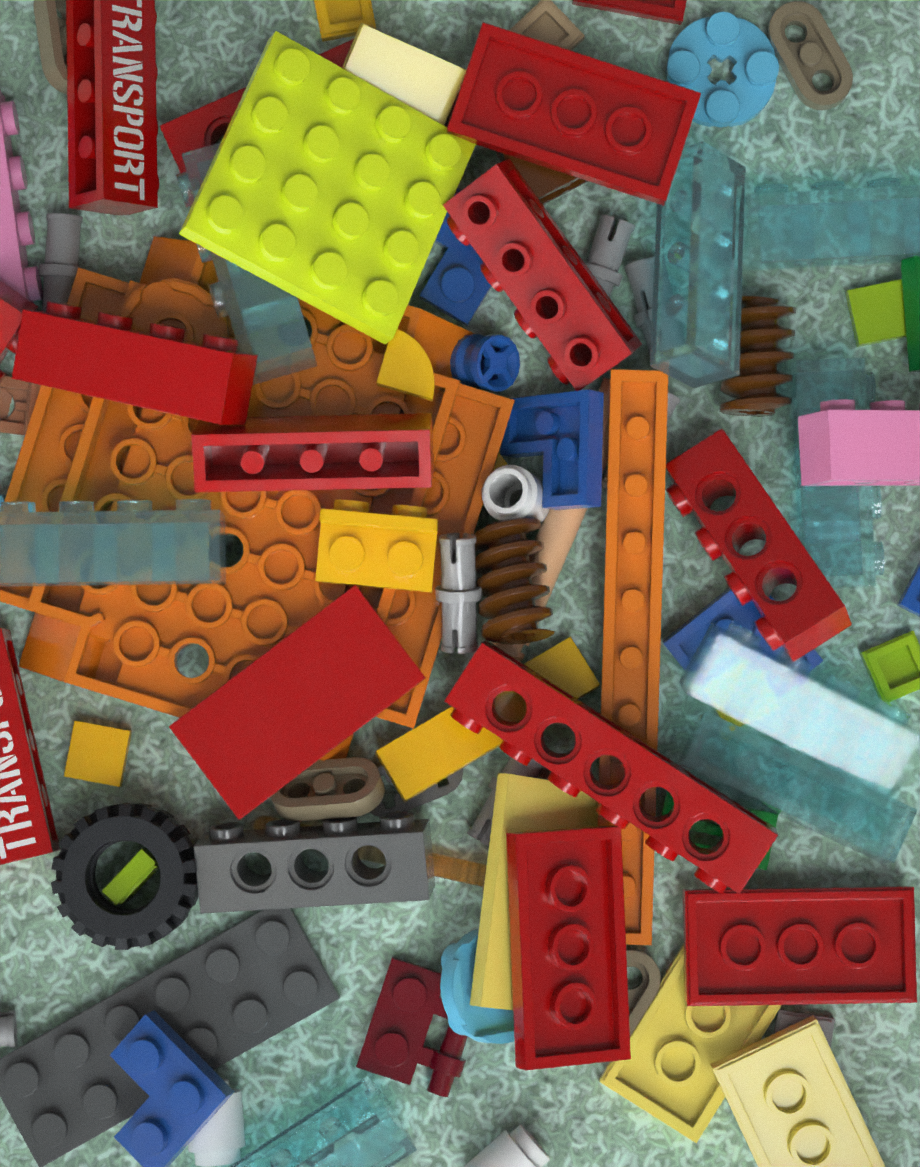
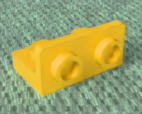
M334 500V509H320L319 521L321 522L316 582L432 593L438 519L427 518V508L393 505L392 515L368 513L369 503Z

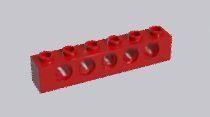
M488 640L481 643L444 700V702L454 707L450 716L462 726L477 734L484 727L503 739L499 748L508 756L526 766L533 759L552 771L547 779L557 788L575 798L582 791L600 803L596 811L602 817L624 830L630 822L649 835L645 841L646 845L670 861H674L679 854L698 867L694 872V876L719 893L723 894L728 886L740 894L778 837L777 829ZM504 691H514L520 694L527 706L525 717L516 722L502 719L495 708L498 694ZM553 723L568 725L576 737L574 748L566 753L551 751L543 739L545 728ZM603 755L617 757L624 765V777L616 784L605 785L600 783L592 773V763L595 759ZM652 787L666 789L674 799L672 809L663 816H652L646 813L641 806L640 797L647 789ZM702 819H710L718 823L723 830V836L719 843L710 848H701L695 845L689 837L690 828L694 823Z

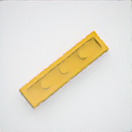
M571 636L525 663L526 666L577 699L584 697L600 686V683ZM504 691L498 694L495 708L502 719L516 722L525 717L527 706L520 694L514 691ZM451 706L378 749L375 754L405 803L498 748L503 739L484 727L477 734L462 726L450 716L454 710V707Z

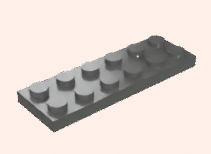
M292 908L262 910L0 1058V1097L37 1165L43 1167L130 1118L149 1098V1095L110 1056L145 1014L155 1010L214 1070L340 999L341 996Z

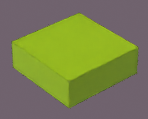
M902 279L850 289L845 292L857 347L906 337Z
M914 630L860 652V656L882 705L920 689V644Z
M147 848L141 849L102 892L116 905L127 903L159 869L154 855Z

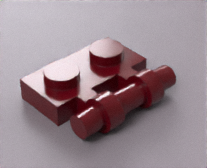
M392 956L356 1065L357 1068L410 1085L418 1063L433 1069L427 1091L442 1097L449 1096L454 1078L461 1077L466 1060L461 1057L468 1036L455 1033L448 1023L440 1050L424 1045L433 1014L448 1019L440 996L441 972Z

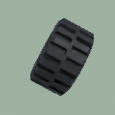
M122 803L94 810L95 812L82 817L73 824L75 828L70 833L64 835L59 843V846L62 847L58 856L53 858L51 869L56 870V880L51 882L52 893H58L62 904L57 906L62 917L68 916L74 923L71 928L79 936L83 934L93 938L91 943L98 946L111 945L115 946V950H129L132 947L140 946L142 948L151 945L180 926L189 916V911L196 905L198 900L194 845L188 836L191 833L184 824L179 825L172 819L174 817L172 814L165 810L152 808V805ZM133 841L142 844L154 855L159 865V889L153 899L140 908L121 909L112 905L103 897L97 886L95 877L97 861L109 846L117 842Z

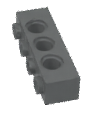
M392 812L381 815L379 817L380 822L357 823V817L323 819V825L301 827L300 821H289L286 819L270 821L266 823V829L244 830L243 823L239 822L220 823L210 826L209 832L204 833L194 845L200 914L430 900L435 888L430 819H414V813ZM367 845L377 847L384 854L386 864L379 868L366 866L358 856V848ZM307 849L320 851L327 858L329 868L324 871L309 869L302 860V851ZM255 852L264 855L271 864V873L260 875L251 871L246 864V854Z

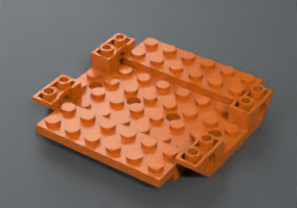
M154 236L139 283L132 280L128 283L78 267L67 304L82 307L80 318L97 321L98 312L118 314L119 309L132 292L144 285L148 286L153 282H160L163 279L177 278L192 282L211 294L227 318L229 337L239 340L237 351L258 355L247 417L432 413L434 456L432 487L195 492L191 434L199 420L41 385L0 513V602L35 612L18 667L180 718L354 586L315 581L321 522L319 521L321 508L334 509V500H354L369 503L368 513L392 515L393 505L418 506L427 508V518L438 519L432 593L357 586L426 677L425 680L376 717L414 729L442 640V602L436 600L435 590L437 586L441 585L439 536L448 533H459V538H463L464 533L474 534L483 506L482 488L485 480L494 470L515 401L460 384V380L453 379L450 369L452 351L460 339L475 333L423 309L407 305L398 329L413 337L422 346L430 359L434 373L435 389L433 401L377 386L376 382L388 343L383 344L193 241ZM302 317L311 324L312 334L307 343L300 347H289L280 340V327L288 318ZM226 534L237 536L243 544L241 560L231 567L217 565L211 556V548L214 541ZM190 644L202 646L209 656L208 668L202 675L195 678L184 676L177 666L179 652ZM354 734L320 760L347 758Z

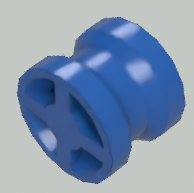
M466 335L457 342L450 359L453 379L460 380V384L491 392L504 391L513 385L520 368V357L516 345L509 337L503 335Z

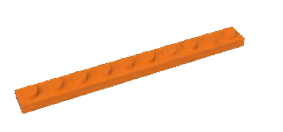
M611 369L601 714L657 750L669 371ZM600 756L599 782L605 785L618 783L625 775L624 765L615 756ZM656 787L647 789L640 797L643 810L652 816L656 815ZM598 813V827L616 826ZM629 822L625 830L621 828L626 944L652 945L654 850L645 844L649 835Z

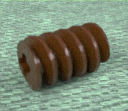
M760 296L726 297L724 301L738 309L726 313L723 324L738 332L724 336L722 346L737 354L723 359L721 369L737 377L721 382L720 391L736 399L721 404L719 412L735 416H773L775 409L792 404V398L776 392V386L793 381V375L777 370V364L794 359V353L778 347V341L795 336V330L779 325V319L796 314V308L784 304L775 298Z
M513 518L487 525L474 534L476 535L475 552L480 553L475 557V571L483 575L476 581V585L481 587L482 596L486 597L479 603L478 609L479 614L483 618L489 619L482 625L481 634L488 641L509 645L526 644L546 639L555 633L552 630L538 628L537 622L553 615L551 608L535 606L536 599L550 593L549 586L532 583L533 577L547 571L546 564L529 561L530 555L544 549V542L526 538L527 533L540 529L541 520Z

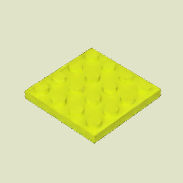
M275 31L268 39L179 234L375 340L387 344L395 336L444 221L447 211L443 204L454 197L476 144L447 133V127Z

